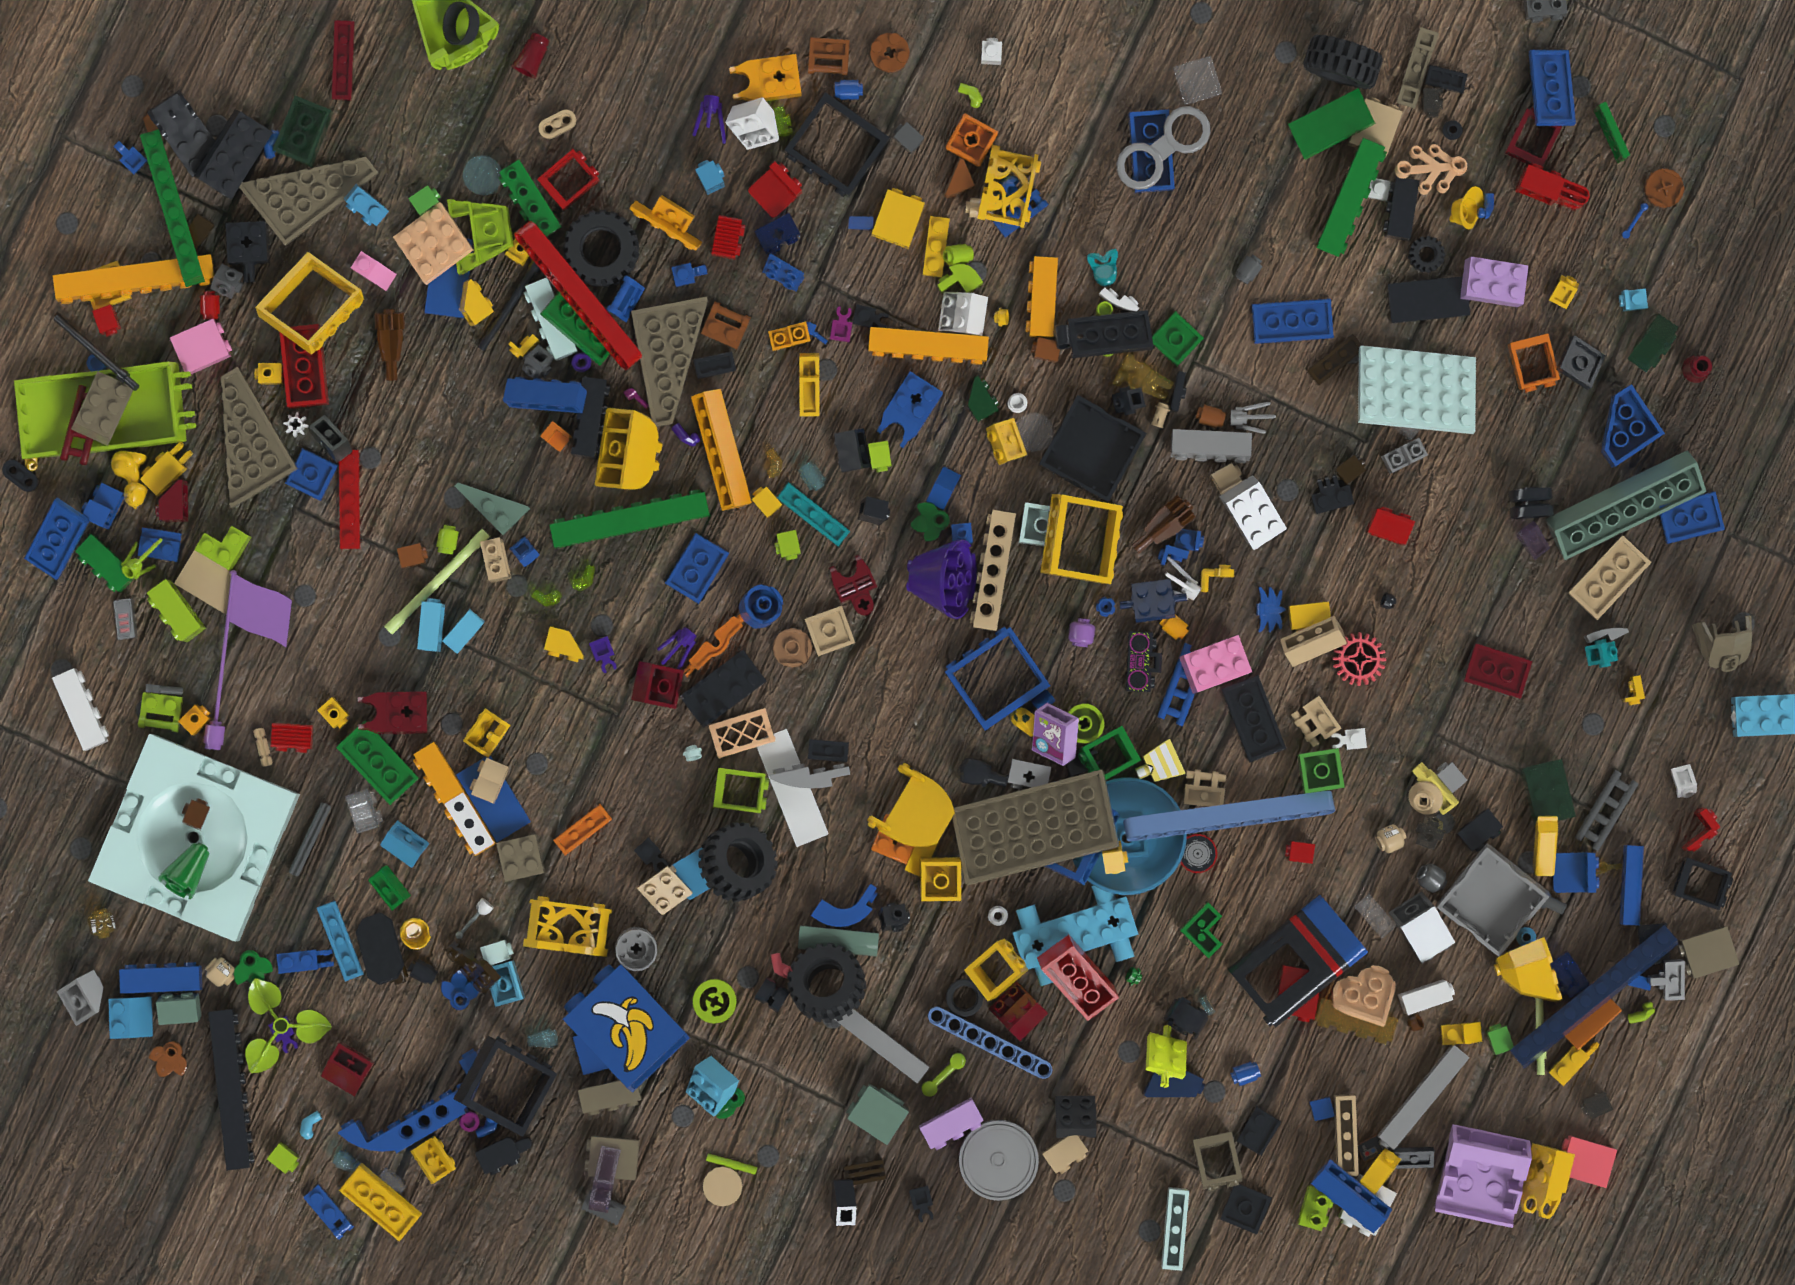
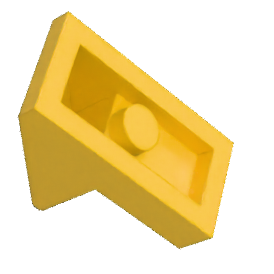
M1481 1022L1441 1025L1442 1045L1482 1042Z

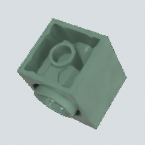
M870 1083L867 1087L863 1085L857 1094L859 1097L856 1103L852 1102L847 1109V1119L888 1145L909 1113V1109L903 1106L904 1102L884 1088L879 1090Z

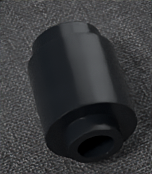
M417 959L416 962L412 961L407 970L411 972L410 977L432 985L438 973L434 966L420 959Z

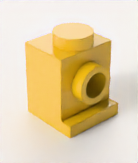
M515 239L513 241L514 246L510 247L505 255L519 265L524 266L529 255L525 250L521 252L517 250L520 244Z
M331 697L317 710L333 728L338 726L340 729L348 722L347 717L349 714L334 697ZM333 710L337 711L338 713L336 718L331 717V712Z

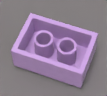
M1469 257L1465 259L1460 299L1512 307L1524 305L1528 265Z
M971 1097L919 1125L929 1147L931 1149L935 1147L938 1150L947 1145V1140L953 1138L955 1141L964 1136V1131L968 1129L973 1131L981 1127V1122L984 1120Z

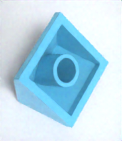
M514 960L492 966L501 976L491 988L495 1007L524 999V992Z

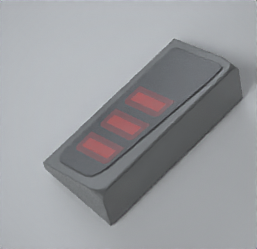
M133 598L113 601L117 639L138 638Z

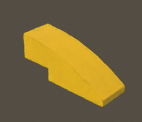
M800 353V416H820L819 353Z

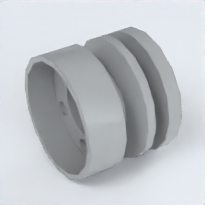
M630 927L618 936L615 944L616 957L619 963L626 969L642 971L650 967L655 961L657 944L653 935L647 929ZM635 943H638L639 947L642 948L637 953H634L633 949H631V946H634Z

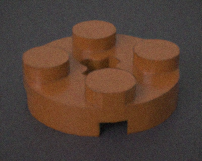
M885 33L878 36L872 43L870 57L877 69L886 73H895L905 67L909 59L910 50L906 40L899 34ZM887 48L895 50L893 58L884 55L887 52Z

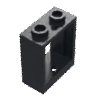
M1684 857L1671 895L1720 910L1721 907L1725 906L1727 896H1725L1727 888L1730 889L1733 882L1732 872ZM1692 866L1722 875L1714 903L1684 894Z

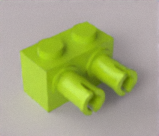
M1308 1185L1297 1223L1301 1226L1322 1231L1323 1227H1327L1329 1216L1326 1215L1328 1208H1332L1333 1202L1314 1186Z

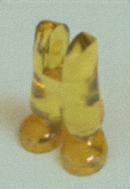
M1130 352L1125 356L1122 366L1119 367L1112 383L1115 386H1120L1126 381L1130 388H1142V392L1163 400L1168 396L1167 391L1163 388L1171 389L1174 384L1173 381L1159 374L1146 363L1136 361L1134 355Z

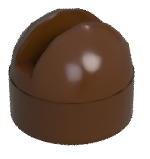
M1415 1014L1408 1019L1407 1026H1411V1031H1419L1424 1028V1022L1420 1015Z

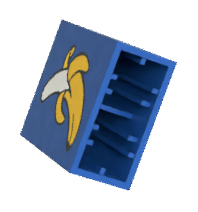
M607 965L594 977L593 982L597 987L587 997L582 992H579L566 1003L564 1009L569 1014L563 1020L625 1087L633 1093L690 1037L622 965H619L616 969L611 965Z

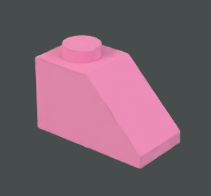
M362 251L351 266L353 271L385 291L388 290L397 274Z

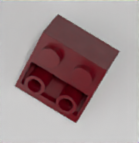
M1017 981L989 1008L1019 1041L1048 1014Z
M340 1042L329 1058L321 1077L355 1097L375 1062Z

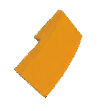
M806 322L768 331L773 351L811 341Z

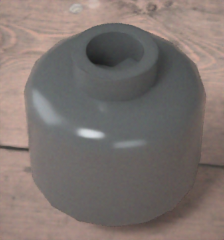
M1435 864L1423 865L1417 873L1418 884L1431 893L1443 890L1447 884L1446 872Z

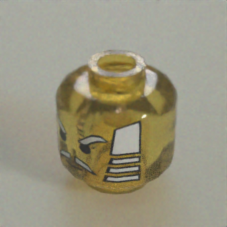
M107 909L92 911V915L88 917L90 933L98 935V939L110 937V933L115 931L113 914L107 912Z

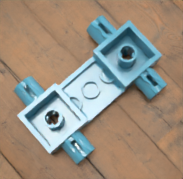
M1093 885L1092 890L1097 905L1042 923L1040 922L1035 905L1016 910L1022 929L1012 932L1020 957L1026 963V967L1028 969H1035L1040 986L1053 982L1041 970L1037 957L1068 934L1084 952L1110 944L1116 962L1134 957L1129 937L1138 935V931L1126 896L1116 899L1115 894L1101 890ZM1110 916H1113L1114 918H1118V922H1116V924H1117L1116 926H1113L1112 924H1108V920H1110V918H1109ZM1035 940L1043 943L1039 951L1036 948H1032Z

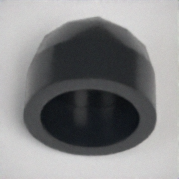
M1385 592L1381 599L1380 607L1385 609L1394 608V604L1397 603L1395 596Z

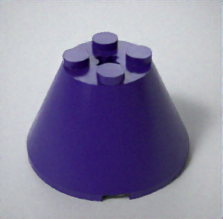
M958 539L918 555L913 560H909L907 564L909 580L906 584L907 591L912 592V594L952 619L962 618L969 609L966 607L969 599L973 600L977 581V563L975 553H971L969 549L971 544L966 540Z

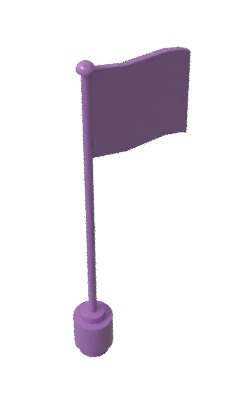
M235 570L229 572L231 579L214 721H210V724H205L203 743H205L206 749L221 750V745L224 742L225 726H221L222 722H218L229 622L248 632L273 639L283 646H287L292 600L279 592L248 582L235 575L237 574Z

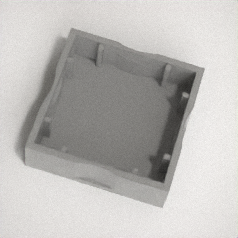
M1486 843L1438 901L1437 908L1455 923L1469 930L1479 942L1500 957L1515 939L1521 927L1546 902L1550 892L1490 844Z

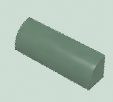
M800 925L798 949L806 950L810 946L814 949L817 948L816 944L822 943L823 946H827V943H834L836 948L838 945L845 947L846 951L849 950L854 955L877 957L879 933Z

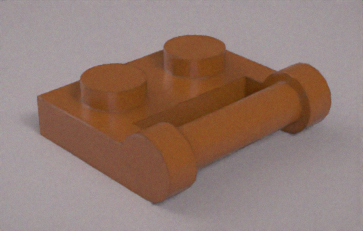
M810 37L808 74L822 72L848 76L850 40ZM815 59L842 60V66L815 64Z
M715 301L701 334L737 350L751 317L748 315L743 316L722 307L720 303ZM719 313L742 323L740 329L716 319V314Z

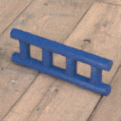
M1184 643L1179 657L1191 653L1192 645ZM1179 658L1157 717L1165 719L1166 714L1177 718L1176 724L1183 727L1195 694L1192 693L1190 686L1187 692L1176 688L1180 677L1187 679ZM1173 696L1184 699L1180 711L1169 707Z

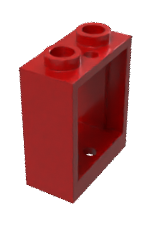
M574 149L569 151L537 179L563 211L568 209L600 181L597 177L599 172L593 165L589 167L584 162L587 159L580 150L578 152ZM574 158L590 176L591 180L566 201L548 180Z

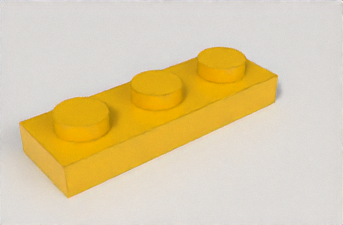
M930 216L923 268L924 276L942 278L944 267L943 251H945L950 218Z

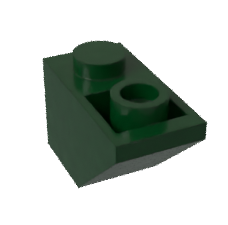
M979 376L974 379L968 402V408L977 423L998 412L997 406H999L995 396L989 395L987 382L984 378L980 379Z

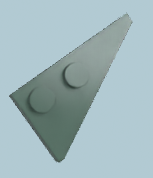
M461 483L455 485L502 535L509 531L530 510L528 506Z

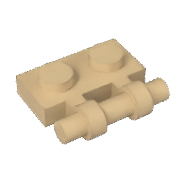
M1320 696L1302 707L1307 713L1304 716H1301L1298 710L1291 714L1295 720L1294 724L1300 727L1305 735V740L1309 741L1313 747L1319 744L1316 738L1317 735L1321 734L1325 740L1342 729ZM1311 719L1316 727L1313 731L1306 724V721Z
M1197 769L1195 771L1187 770L1186 778L1194 779L1193 785L1185 784L1183 804L1208 807L1224 804L1225 788H1217L1218 782H1226L1225 774H1219L1216 771L1207 773ZM1200 780L1211 781V787L1200 786Z

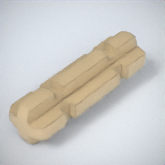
M264 728L255 729L253 732L255 738H257L256 745L259 756L262 758L260 759L261 765L263 767L270 766L273 762L272 758L269 757L270 750L267 738L264 737L266 735Z

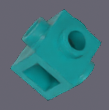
M1606 639L1594 641L1595 645L1585 647L1588 666L1599 664V668L1611 666L1610 662L1618 661L1615 641L1606 642Z

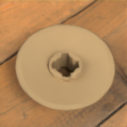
M1418 782L1409 791L1408 798L1411 806L1421 814H1434L1443 804V795L1440 789L1431 782ZM1422 798H1427V802H1423Z

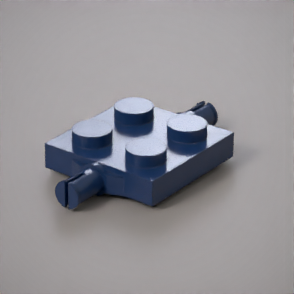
M1171 579L1131 584V600L1119 602L1120 610L1132 608L1135 613L1136 623L1175 618L1174 608L1176 602L1187 601V594H1174Z

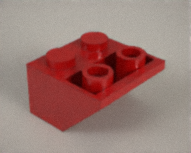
M1386 507L1374 510L1366 533L1402 546L1406 545L1415 521L1411 520L1412 516L1403 513L1395 515L1392 513V509Z

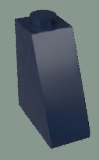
M1186 1071V1076L1183 1079L1170 1077L1169 1087L1164 1088V1086H1160L1161 1076L1153 1072L1143 1095L1146 1097H1196L1197 1093L1201 1095L1205 1083H1202L1204 1080L1202 1077Z

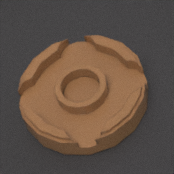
M785 629L774 640V656L779 663L786 667H799L806 663L811 656V640L800 629Z

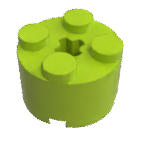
M1079 704L1067 712L1079 718V721H1083L1086 718L1087 723H1089V727L1081 729V725L1078 722L1077 743H1090L1102 734L1104 719L1101 712L1095 706Z

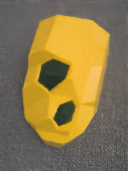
M1021 707L1010 713L1011 722L1032 737L1035 715Z

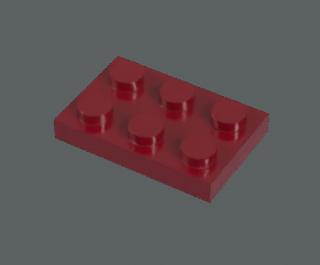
M1475 643L1463 681L1521 699L1532 661Z

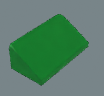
M387 865L368 879L392 911L411 896Z

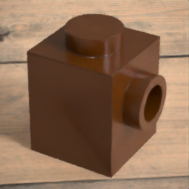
M197 798L196 801L191 800L190 804L186 803L182 814L185 815L182 823L201 831L210 811V807L207 806L208 802Z

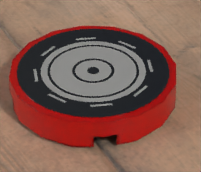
M1202 834L1188 836L1185 852L1180 864L1192 873L1208 871L1214 866L1217 859L1215 843L1209 837Z

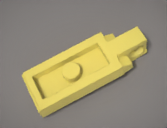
M1422 762L1412 770L1417 776L1418 782H1431L1440 789L1443 795V804L1439 811L1442 815L1459 803L1438 776Z

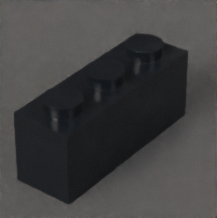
M1396 177L1394 181L1390 182L1389 193H1392L1391 201H1387L1386 212L1389 215L1388 220H1384L1383 232H1386L1385 237L1406 241L1411 239L1420 180Z

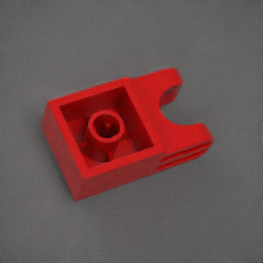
M1535 163L1528 165L1523 170L1515 192L1550 206L1557 203L1572 210L1581 208L1588 202L1590 197L1589 190L1586 187L1562 178V174L1556 171H1551L1550 173L1544 171L1543 166Z

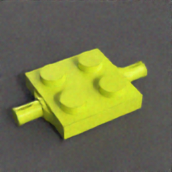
M1168 1025L1163 1026V1035L1150 1032L1147 1036L1146 1070L1160 1075V1086H1164V1088L1169 1087L1170 1077L1183 1079L1186 1076L1187 1041L1171 1037L1172 1027H1168Z

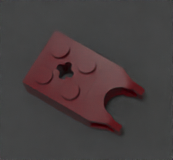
M427 691L376 692L367 697H358V703L371 705L377 711L375 719L365 724H358V730H368L376 734L427 733ZM405 708H409V711H412L413 714H409L410 717H405V714H401V712L405 711Z

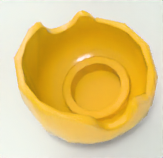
M410 918L401 926L400 938L410 949L419 950L430 941L429 926L420 918Z

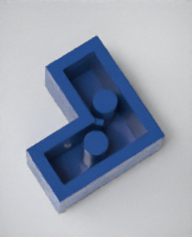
M101 483L100 486H96L93 492L94 499H89V502L84 503L81 513L89 518L90 522L109 530L124 500V493Z

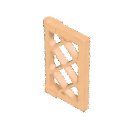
M766 708L709 725L719 759L775 742L776 739L773 735ZM762 715L763 722L761 726L750 721L751 718ZM747 721L742 732L731 727L732 724ZM749 723L759 728L754 738L744 734ZM727 726L728 729L723 738L718 736L716 729ZM730 729L740 733L735 744L725 739ZM761 729L766 731L768 738L756 740ZM742 735L753 740L752 743L737 746ZM723 741L733 745V749L722 751L721 745Z

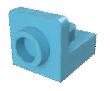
M1646 289L1623 290L1621 295H1619V305L1623 307V312L1647 309Z

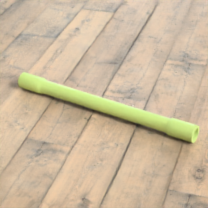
M481 529L384 627L393 635L422 602L476 549L481 547L480 542L488 540L490 536Z

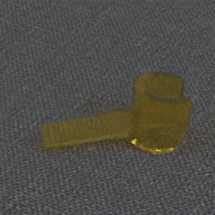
M1599 862L1600 871L1596 872V874H1603L1611 869H1622L1623 866L1622 864L1610 865L1606 862Z

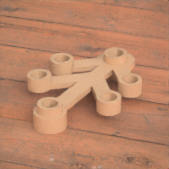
M1432 144L1428 148V154L1422 151L1421 147L1413 146L1409 151L1410 157L1413 159L1419 158L1427 165L1412 166L1407 161H1400L1395 167V173L1399 178H1407L1410 174L1430 173L1427 179L1418 187V191L1423 195L1430 192L1431 185L1441 172L1449 171L1444 180L1439 181L1436 189L1440 193H1446L1454 177L1463 175L1467 170V162L1464 158L1460 156L1452 158L1436 144ZM1439 157L1445 163H1439L1433 158Z

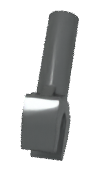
M146 684L145 692L183 695V687Z

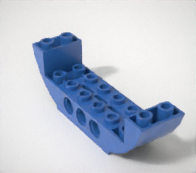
M471 1049L461 1055L463 1059L459 1063L466 1075L480 1049L477 1051ZM479 1082V1084L477 1085V1087H476V1089H475L473 1095L471 1096V1098H470L471 1100H473V1098L475 1097V1094H476V1092H477V1090H478V1088H479L480 1082ZM460 1083V1084H458V1085L456 1086L457 1089H459V1087L461 1086L462 1083ZM450 1089L439 1096V1101L435 1102L433 1099L421 1106L422 1111L418 1112L416 1109L404 1116L405 1121L397 1120L387 1126L388 1131L386 1132L380 1130L369 1137L361 1121L355 1122L351 1119L340 1126L342 1130L338 1134L360 1148L381 1152L395 1150L397 1154L469 1110L467 1106L453 1099L458 1090L452 1092ZM440 1105H444L447 1108V1114L440 1113ZM423 1115L429 1117V1124H424L422 1122ZM405 1125L411 1126L413 1130L411 1135L405 1132Z

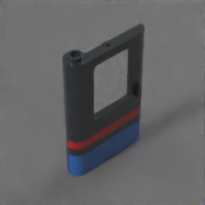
M1318 895L1227 970L1265 1014L1263 1019L1268 1026L1271 1027L1273 1025L1276 1028L1368 954V951L1323 897ZM1289 944L1309 967V972L1271 1003H1266L1246 980V976L1282 946Z

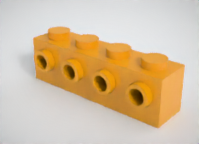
M1034 256V260L1029 263V273H1033L1032 281L1028 282V293H1032L1031 301H1027V312L1030 313V320H1026V332H1029V337H1054L1058 258Z

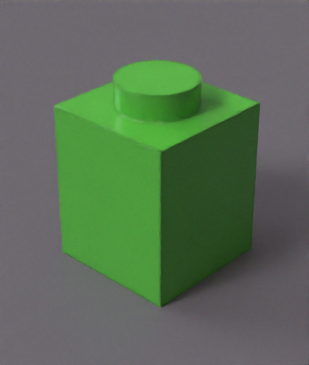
M427 185L408 199L418 214L422 216L439 203L438 199L441 196L435 188L430 189Z
M1498 1023L1490 1026V1030L1486 1031L1494 1055L1509 1051L1514 1047L1507 1026H1501Z

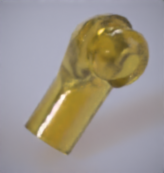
M771 448L765 453L771 461L767 474L770 478H775L781 473L783 461L776 451Z

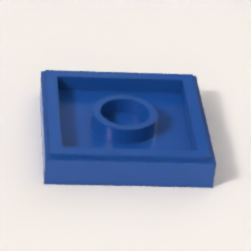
M302 448L295 462L298 470L289 474L285 484L321 501L338 465Z

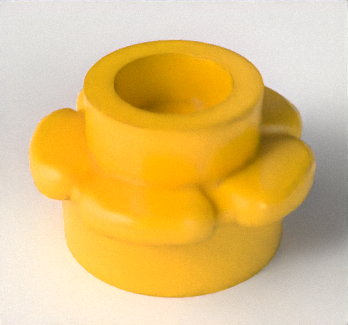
M1002 307L999 308V311H995L994 321L1000 327L1009 323V312L1007 309H1002Z

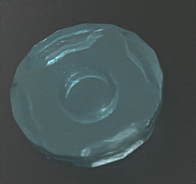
M481 155L474 157L464 167V183L475 194H492L500 186L501 182L498 178L501 176L499 173L501 167L496 160L489 156Z

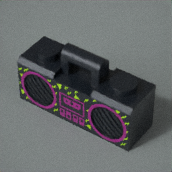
M1128 632L1126 691L1151 692V688L1155 687V677L1151 676V673H1161L1162 653H1152V649H1156L1157 637H1153L1152 632ZM1150 657H1154V668H1149Z

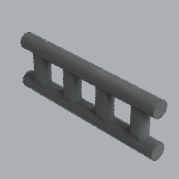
M1614 770L1574 837L1579 841H1582L1584 837L1593 841L1594 844L1591 848L1599 851L1638 786V783L1633 780L1629 785L1620 780L1619 778L1622 773ZM1614 786L1624 791L1619 802L1609 796ZM1604 803L1614 808L1609 819L1599 813ZM1594 820L1604 825L1599 836L1588 830Z

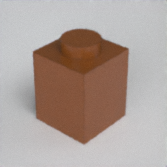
M1039 337L1037 342L1033 341L1031 353H1034V359L1058 362L1060 349H1057L1056 341Z
M421 543L397 548L401 568L403 569L425 564L426 558H429L426 546L422 547Z

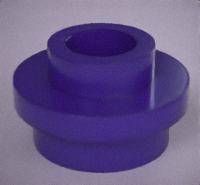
M583 352L577 353L572 358V366L578 372H586L591 367V358ZM580 359L585 360L584 366L578 365Z

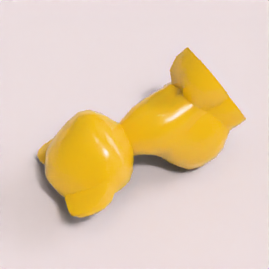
M120 450L113 455L111 467L115 475L124 478L128 482L124 489V500L129 506L137 510V507L143 503L148 491L145 485L139 483V467L146 462L147 457L142 453Z

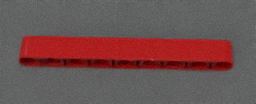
M528 221L514 233L517 242L623 369L628 370L642 358L640 350L534 222Z

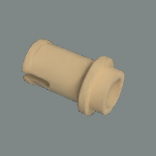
M1158 402V405H1155L1156 411L1151 425L1163 428L1167 412H1170L1169 405Z

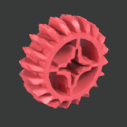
M1358 632L1357 639H1355V635L1351 633V640L1349 641L1345 637L1347 644L1341 646V650L1334 649L1333 652L1339 654V656L1332 657V660H1338L1339 664H1335L1333 667H1340L1341 670L1336 674L1341 675L1344 673L1343 681L1349 677V684L1352 685L1354 679H1356L1357 686H1360L1363 679L1364 684L1367 685L1369 684L1368 678L1373 682L1376 680L1373 676L1374 673L1377 676H1381V672L1377 669L1385 668L1384 665L1380 664V661H1386V658H1380V654H1384L1385 650L1378 651L1377 648L1381 647L1382 644L1374 645L1375 637L1369 641V634H1366L1364 639H1362V633ZM1356 643L1355 653L1351 656H1344L1345 650L1351 644ZM1362 643L1372 649L1374 656H1367L1364 653ZM1359 653L1361 657L1363 656L1369 660H1364L1359 665L1355 660H1350L1349 658L1357 657ZM1344 662L1354 664L1356 675L1346 669ZM1375 662L1372 670L1362 675L1364 664Z

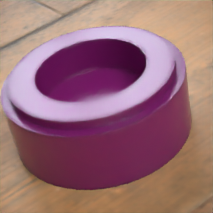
M469 1111L461 1116L460 1126L463 1130L472 1132L479 1127L480 1118L475 1112Z

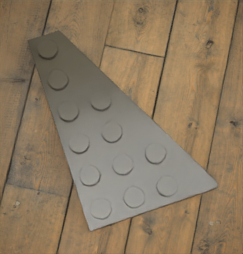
M362 157L351 161L348 160L241 183L239 188L283 244L287 246L342 203L355 184L362 187L379 173L367 157Z
M707 297L631 311L638 349L642 354L640 361L651 419L656 427L671 425L674 422L708 303Z
M239 367L221 376L229 505L231 508H235L298 470Z

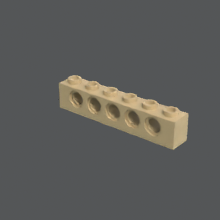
M992 510V514L987 515L986 525L990 527L989 533H985L983 539L986 551L981 553L979 564L983 565L982 573L978 572L976 584H980L979 592L974 593L973 603L977 605L976 611H971L970 623H973V628L997 631L1016 517L1015 513ZM996 526H1001L1004 528L1005 533L1003 536L997 537L994 535L993 529ZM997 545L1001 548L999 556L991 555L990 548ZM989 565H995L998 568V573L995 576H990L987 573ZM991 584L994 586L995 592L993 595H986L983 588L985 585ZM983 604H989L992 611L990 614L984 615L981 613L980 607Z

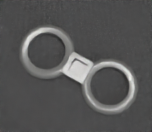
M1191 106L1179 107L1173 110L1165 120L1163 126L1164 135L1152 145L1133 143L1125 147L1119 154L1116 166L1120 180L1128 187L1136 190L1147 189L1155 185L1161 178L1163 161L1175 151L1194 153L1202 149L1208 142L1211 132L1210 123L1206 115L1199 109ZM1181 115H1193L1202 125L1201 138L1192 145L1180 144L1172 135V124ZM1135 151L1147 152L1155 161L1154 174L1146 181L1137 182L1132 180L1125 172V160L1129 154Z

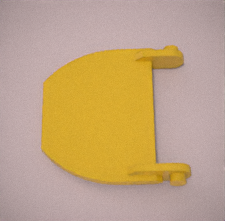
M903 763L897 769L911 779L885 823L873 816H869L867 819L868 826L871 828L877 827V830L908 846L927 847L935 845L955 814L952 802L939 784L920 772L909 769L910 766Z

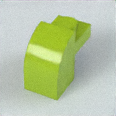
M955 264L949 267L952 275L946 274L940 278L937 288L943 293L956 283H959L965 293H971L983 285V281L972 267L965 264Z

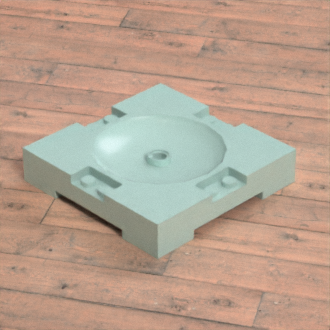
M149 734L126 788V794L113 825L108 831L88 881L232 941H240L258 892L300 794L158 735ZM197 798L208 802L207 806L210 807L201 831L182 823L185 816L182 814L185 804H190L191 800L196 801ZM196 832L199 835L198 842L208 847L207 851L210 855L195 895L190 900L187 895L182 898L165 887L167 883L164 880L160 882L158 877L193 844L190 840V835Z

